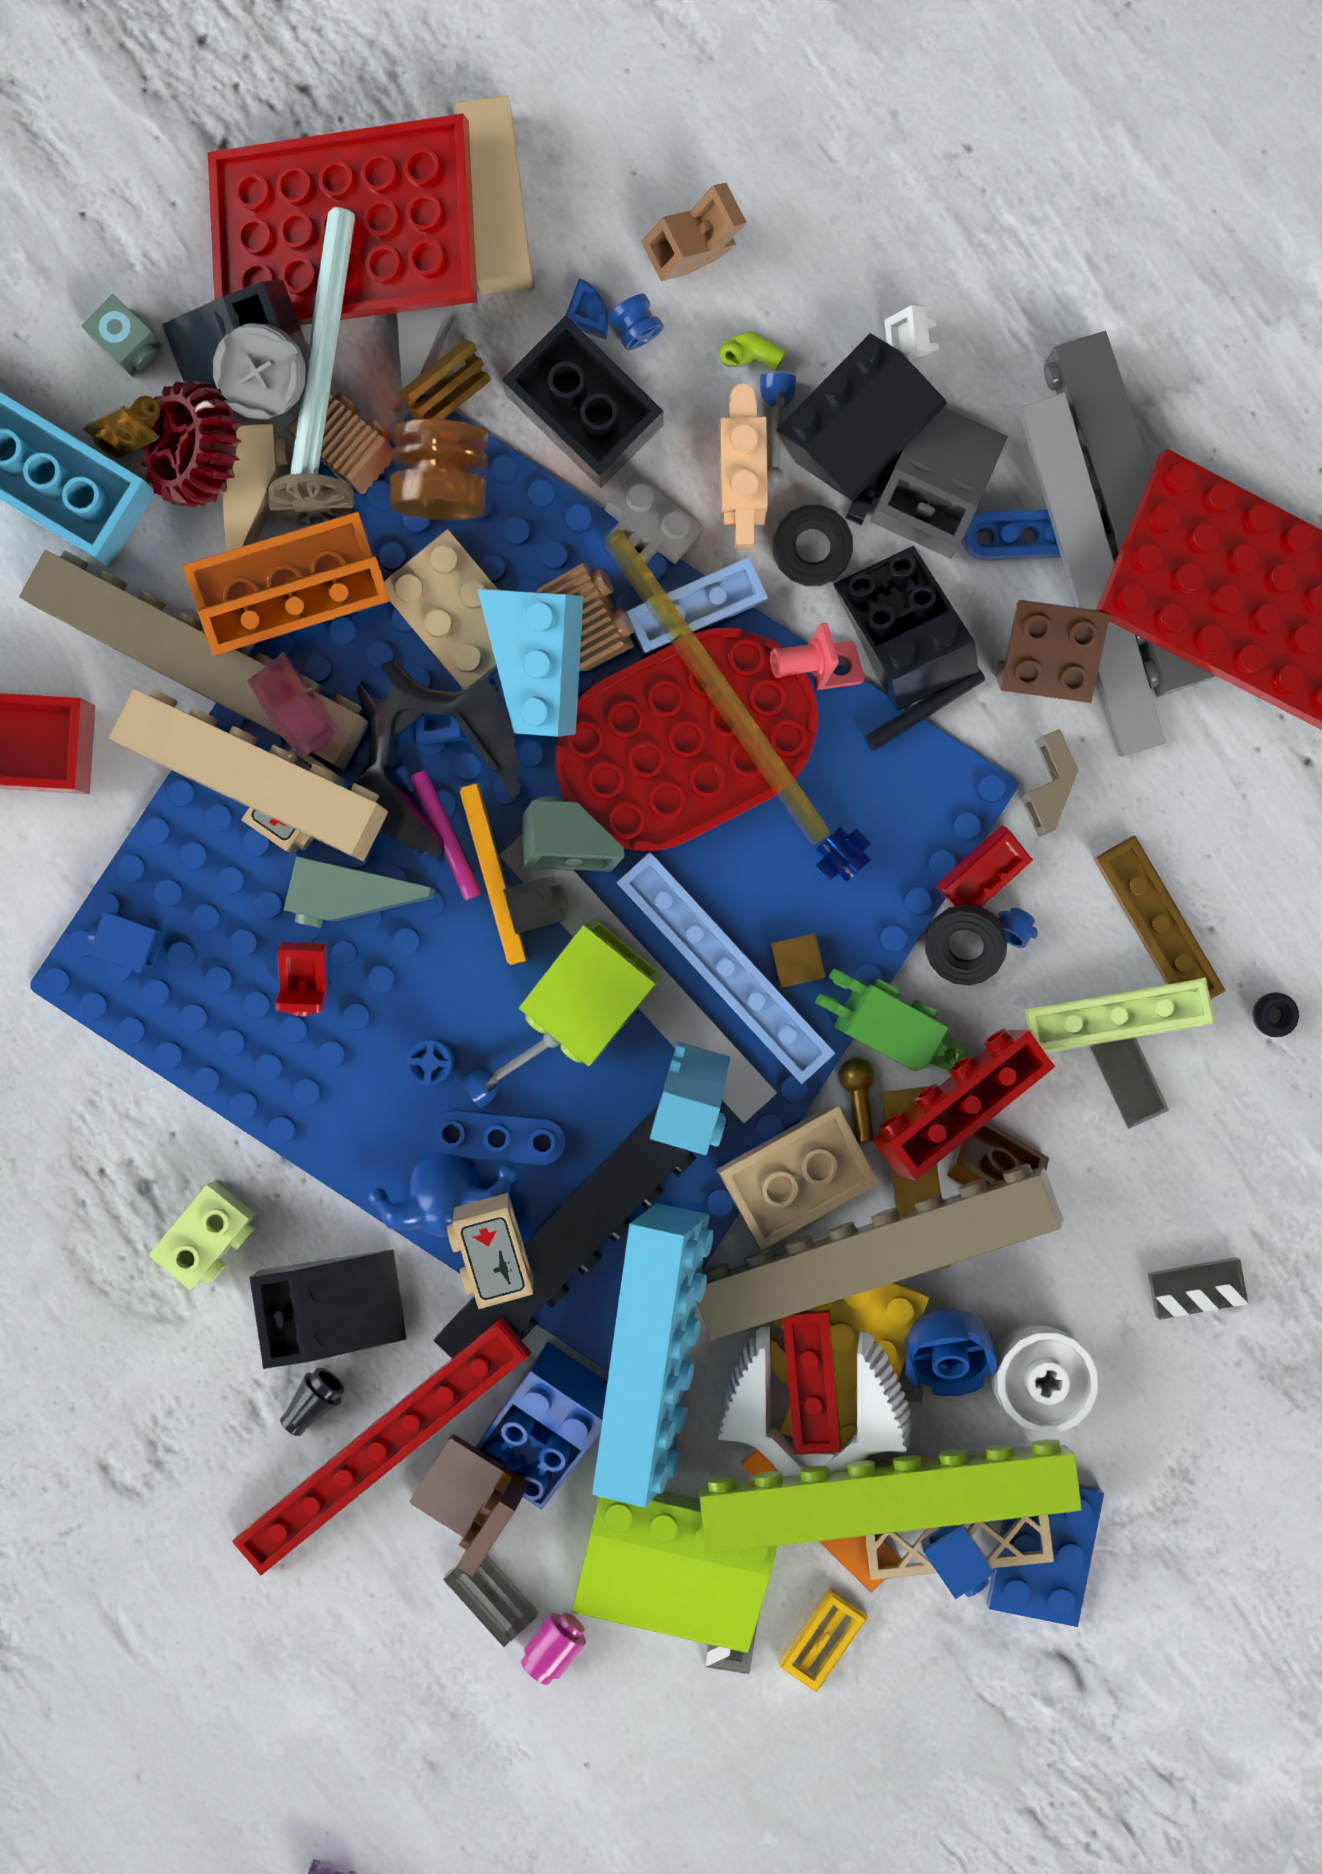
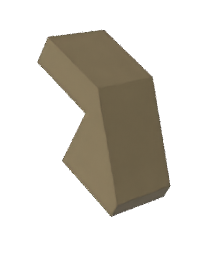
M1060 729L1048 733L1035 741L1052 778V782L1021 796L1038 837L1056 829L1078 772V768Z

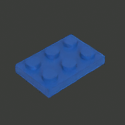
M1079 1484L1082 1511L1048 1514L1054 1562L993 1568L994 1574L991 1576L986 1602L990 1610L1078 1627L1104 1498V1492L1100 1488ZM1031 1516L1038 1523V1516ZM1018 1518L1003 1520L1000 1534L1004 1536ZM1027 1522L1022 1525L1010 1540V1543L1021 1552L1042 1550L1040 1533ZM1005 1547L1000 1554H1011L1013 1552Z

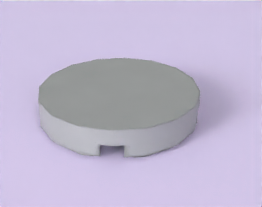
M249 323L237 327V329L227 334L219 342L213 358V379L217 389H221L222 395L227 399L224 401L232 410L247 418L269 419L286 413L299 401L305 386V362L298 345L286 332L271 324Z

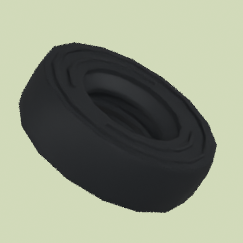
M804 505L790 511L779 523L773 538V556L779 569L791 581L804 586H822L836 580L847 569L853 554V535L847 521L835 510L823 505ZM808 529H817L828 537L830 552L824 560L808 562L798 555L796 540L802 532Z
M960 904L947 908L935 917L926 934L925 952L931 967L940 977L953 984L970 986L985 982L998 972L1006 958L1008 939L1003 924L992 912L978 905ZM963 929L977 933L984 944L983 952L977 958L971 960L955 956L949 946V939L952 934Z

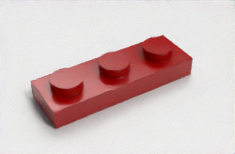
M830 1310L803 1311L783 1317L794 1454L840 1452L842 1445Z

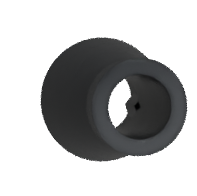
M316 1368L313 1373H306L289 1407L280 1418V1423L284 1429L294 1436H301L307 1428L341 1403L340 1396L344 1392V1386L341 1381L324 1368Z

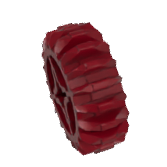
M175 381L173 386H164L162 396L154 397V400L159 404L160 414L151 430L159 436V439L141 448L144 450L145 456L141 461V466L148 469L145 476L146 482L153 484V493L161 495L164 501L188 507L205 506L207 502H216L218 493L227 491V479L235 478L232 468L234 462L240 460L236 455L237 446L242 442L237 438L236 434L240 427V422L233 419L235 411L224 401L227 399L217 388L197 381Z

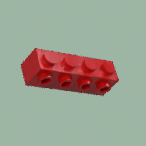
M1003 1028L995 1032L985 1040L984 1045L986 1049L974 1058L968 1056L957 1062L949 1070L952 1075L940 1086L933 1084L925 1088L915 1097L914 1100L917 1104L905 1114L898 1112L881 1124L880 1129L882 1132L872 1141L899 1177L916 1181L1055 1068L1029 1030H1007Z

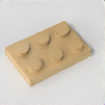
M447 529L385 580L384 584L391 604L462 689L465 690L479 683L497 668L477 589H498Z
M835 1103L716 1169L752 1238L761 1251L879 1184L840 1107Z

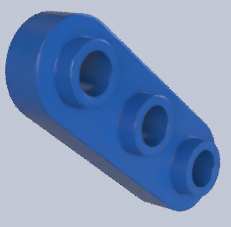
M1048 510L978 513L973 516L962 540L967 553L979 560L1061 558ZM1026 529L1032 530L1036 535V542H1025L1022 539V531ZM980 531L988 532L992 538L991 544L983 545L979 543L977 533Z
M449 1110L437 1116L430 1127V1140L438 1152L443 1155H454L463 1158L548 1165L558 1160L566 1147V1135L562 1127L555 1121L544 1118ZM448 1125H454L460 1130L458 1141L450 1142L445 1138L444 1131ZM498 1129L505 1134L506 1141L504 1145L494 1146L490 1142L489 1135L492 1130ZM546 1134L550 1138L551 1146L548 1150L541 1151L536 1148L534 1139L537 1135Z

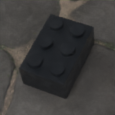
M566 315L502 379L505 395L600 488L655 435L664 423V411Z

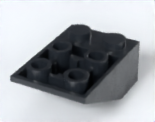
M262 281L222 296L163 323L164 332L183 381L207 383L210 387L217 388L213 379V358L218 344L234 329L249 323L271 324L286 332L298 345L306 369L308 347L284 281Z
M914 545L833 584L878 679L897 710L905 708L979 672L973 637Z
M394 1249L261 1269L249 1277L263 1369L316 1361L407 1339Z

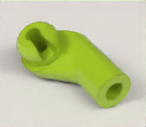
M748 331L724 340L719 349V358L728 367H738L758 360L774 371H777L787 351L758 333Z

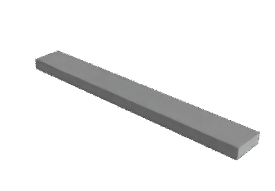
M1064 392L1023 405L1018 410L1075 606L1077 608L1096 610L1113 569L1114 561ZM1108 622L1097 682L1119 757H1124L1165 744L1166 741L1135 634Z
M522 835L499 855L573 937L585 923L596 918L665 975L640 1005L639 1010L674 1048H676L679 1041L731 1057L722 1100L743 1123L777 1094L771 1085L574 870L524 868Z

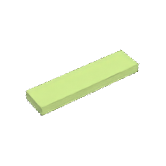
M1206 978L1024 1010L1027 1030L1031 1032L1045 1053L1215 1023Z

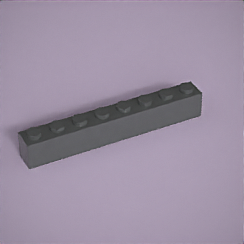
M1105 330L1055 346L1046 359L1047 364L1044 365V376L1051 391L1056 390L1057 395L1064 392L1066 394L1115 564L1153 471ZM1135 635L1145 660L1143 665L1150 689L1154 688L1156 697L1185 689L1216 677Z

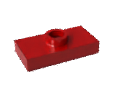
M1001 825L935 886L952 906L970 904L982 907L1029 865L1033 859L1007 827Z

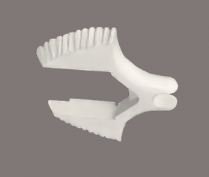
M770 1326L760 1327L755 1331L756 1338L751 1337L748 1340L749 1346H744V1355H740L738 1359L739 1365L736 1364L734 1368L735 1373L732 1372L731 1374L732 1381H728V1389H725L724 1392L725 1398L722 1401V1417L718 1439L740 1442L757 1448L774 1465L777 1471L782 1472V1477L801 1475L800 1470L810 1466H827L829 1472L847 1470L848 1463L866 1460L873 1454L907 1451L912 1442V1437L909 1436L912 1433V1428H909L911 1419L908 1418L910 1409L906 1407L908 1401L904 1400L905 1393L900 1390L902 1386L900 1382L896 1381L897 1375L892 1372V1364L887 1362L889 1358L886 1352H881L883 1347L879 1343L875 1345L873 1342L875 1337L867 1331H860L857 1351V1433L842 1445L840 1452L794 1454V1446L776 1428H771Z

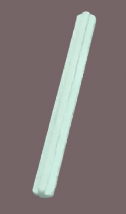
M333 207L328 212L305 369V386L302 391L290 475L318 474L355 220V215L352 211L340 207Z

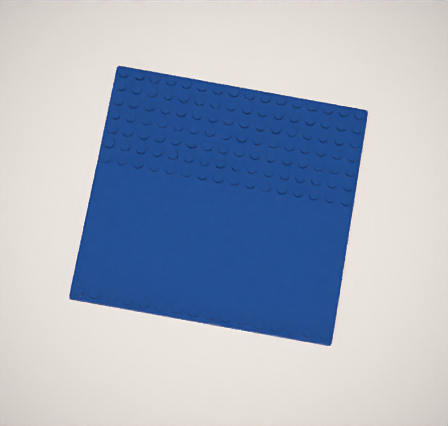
M428 394L420 396L417 400V403ZM455 411L428 432L418 430L409 412L389 442L396 452L395 459L390 461V465L385 467L384 472L379 474L378 479L373 481L372 486L367 488L366 493L362 495L359 492L355 493L354 506L351 509V513H359L372 556H376L383 581L387 580L447 529L497 589L502 591L537 593V589L578 565L586 563L594 565L596 570L598 568L604 570L613 586L614 591L609 594V597L616 611L621 608L626 613L630 609L705 577L704 574L680 559L675 565L658 551L641 569L634 563L638 554L643 551L641 548L637 547L627 558L620 550L628 538L623 536L615 546H611L606 542L608 535L619 521L604 511L605 509ZM390 601L257 642L248 654L250 658L255 660L258 653H261L283 665L280 673L292 680H295L298 673L322 686L319 694L332 701L339 694L362 707L359 715L370 724L344 771L300 748L346 780L342 785L346 789L362 774L369 762L372 740L371 721L357 695V686L361 681L369 684L381 699L386 698L391 690V682L384 672L382 664L387 661H394L419 685L434 690L450 692L463 690ZM754 607L701 630L738 628L766 639L770 638L783 648L808 645V642ZM634 633L629 635L634 644L631 649L626 650L624 653L619 654L591 671H579L578 699L603 679L674 643L643 655ZM838 663L833 674L843 676L848 674L850 670ZM496 668L487 677L493 678L496 681L495 686L500 689L499 693L503 697L506 709H508L498 669ZM811 672L806 673L812 685L817 703V733L806 765L794 781L778 795L679 846L659 851L624 849V858L612 872L574 870L777 1092L745 1123L722 1100L721 1104L729 1113L725 1116L728 1126L723 1131L719 1147L709 1145L707 1155L692 1152L697 1158L679 1177L671 1172L660 1183L665 1191L648 1208L650 1209L656 1203L709 1214L707 1229L713 1230V1242L708 1257H703L702 1270L739 1215V1211L716 1169L799 1123L854 1039L833 1027L839 1017L837 1014L815 1003L818 995L822 994L838 1000L840 1005L845 1006L853 992L850 989H844L833 983V980L829 978L833 968L856 981L860 979L874 985L878 978L890 984L946 899L935 885L984 841L1018 789V782L1014 777L925 719L876 751H872L865 741V736L908 708L905 707L897 710L889 695L866 680L858 685L816 690ZM217 703L209 713V715L218 720L215 725L216 728L229 733L232 726L237 727L258 738L254 746L267 752L270 751L272 745L288 752L294 745ZM415 722L400 734L396 765L392 768L425 814L426 812L410 776L427 770L482 893L467 901L464 900L444 854L438 857H429L427 851L423 854L417 853L416 848L413 851L408 849L405 843L401 845L397 842V839L392 840L389 838V834H382L381 829L364 862L315 838L304 851L298 848L295 854L286 852L241 820L250 807L171 770L30 983V988L35 994L384 1224L385 1222L378 1208L373 1207L368 1200L370 1192L375 1188L384 1189L388 1194V1200L393 1204L401 1203L410 1197V1176L414 1168L425 1159L436 1155H443L434 1148L430 1140V1127L435 1118L449 1110H462L544 1118L555 1121L565 1132L566 1147L560 1158L551 1164L535 1165L465 1158L476 1168L481 1189H488L499 1180L498 1169L501 1166L508 1164L516 1168L517 1178L510 1185L509 1197L523 1244L660 1103L675 1048L638 1008L603 1053L590 1066H587L584 1062H575L566 1056L560 1048L561 1043L555 1048L548 1047L498 1080L497 1095L481 1109L476 1106L459 1080L469 1072L477 1069H485L494 1073L543 1040L545 1034L531 1027L525 1019L526 1014L518 1008L573 939V936L500 857L528 957L524 962L513 965L507 963L460 790L465 786L476 783L480 784L500 855L522 835V815L533 800L543 796H557L565 802L557 779L556 746L559 737L513 734L512 737H515L516 740L514 747H517L518 750L516 758H519L521 766L517 767L521 771V777L517 778L521 783L518 796L513 798L498 775L492 772L466 734L465 740L420 744L416 741ZM649 852L835 1052L803 1084L791 1074L617 884ZM296 856L436 889L432 899L337 922L323 919L321 928L294 922L296 913L284 910ZM104 911L117 913L167 931L151 974L138 973L88 955L92 944L88 943L91 926L97 918H102ZM816 934L825 978L780 988L771 943ZM280 942L326 943L328 994L321 1012L307 1016H295L289 1012L276 1011L275 1001L280 991L277 952ZM432 1039L443 1041L451 1047L455 1054L456 1064L453 1073L447 1080L436 1085H423L416 1082L407 1070L406 1060L409 1051L421 1041ZM448 1125L444 1131L445 1138L450 1142L458 1141L460 1138L458 1127ZM496 1129L491 1131L489 1140L494 1146H502L506 1141V1136L501 1130ZM539 1134L535 1137L534 1144L537 1149L545 1151L550 1148L551 1140L546 1134ZM640 1204L628 1218L633 1222L647 1210ZM422 1229L394 1230L459 1274L460 1268L466 1267L461 1251L453 1252L449 1238L432 1236ZM629 1229L615 1243L608 1238L596 1250L602 1257L584 1276L576 1271L565 1282L570 1290L552 1309L545 1303L533 1316L538 1321L537 1325L608 1372L610 1369Z

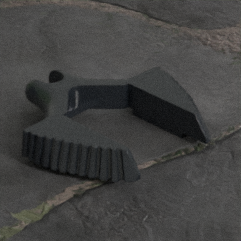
M387 661L382 664V668L391 682V690L386 698L381 699L365 681H361L357 686L358 698L371 721L372 740L369 762L354 783L379 795L376 803L388 811L380 828L382 834H389V838L392 840L397 839V842L401 845L405 843L407 848L412 851L416 848L417 853L423 854L427 851L429 857H438L445 853L443 838L392 768L396 765L400 734L427 712L453 716L492 772L498 775L510 794L515 798L518 796L521 783L517 779L521 777V771L517 769L521 764L519 758H516L518 750L517 747H514L516 740L515 737H512L514 731L513 728H510L512 724L511 719L509 718V712L506 709L503 697L499 693L500 689L495 686L496 681L493 678L486 677L476 685L459 692L434 690L419 685L397 662ZM353 784L349 786L347 789L351 790Z

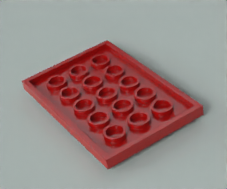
M463 113L208 152L214 300L262 281L283 280L299 325L312 324L328 212L333 207H340L352 211L355 215L340 320L477 303L469 120Z
M1166 449L1158 457L1096 610L1107 613L1109 615V622L1322 730V530L1170 449Z

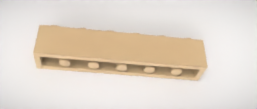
M133 688L109 736L110 740L364 862L388 813L387 810L376 803L379 795L355 783L351 790L335 784L338 778L337 775L315 764L312 765L310 771L295 765L297 756L275 745H272L269 752L254 746L258 738L237 727L232 726L229 733L215 727L218 721L216 718L192 707L189 714L175 708L178 703L176 699L156 689H152L148 696Z

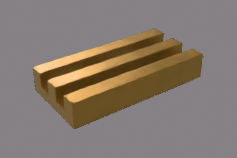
M462 341L400 391L418 430L430 431L491 381L489 374L481 369L484 366L481 357L475 356L474 352L477 351L474 342ZM465 361L466 364L463 367H461L458 371H456L452 376H450L448 379L444 378L443 380H441L459 364ZM436 384L433 387L434 390L417 403L416 399Z

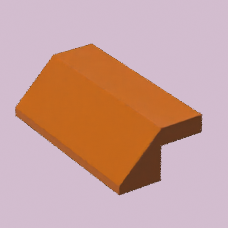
M358 512L182 565L213 656L390 601L376 556H372Z

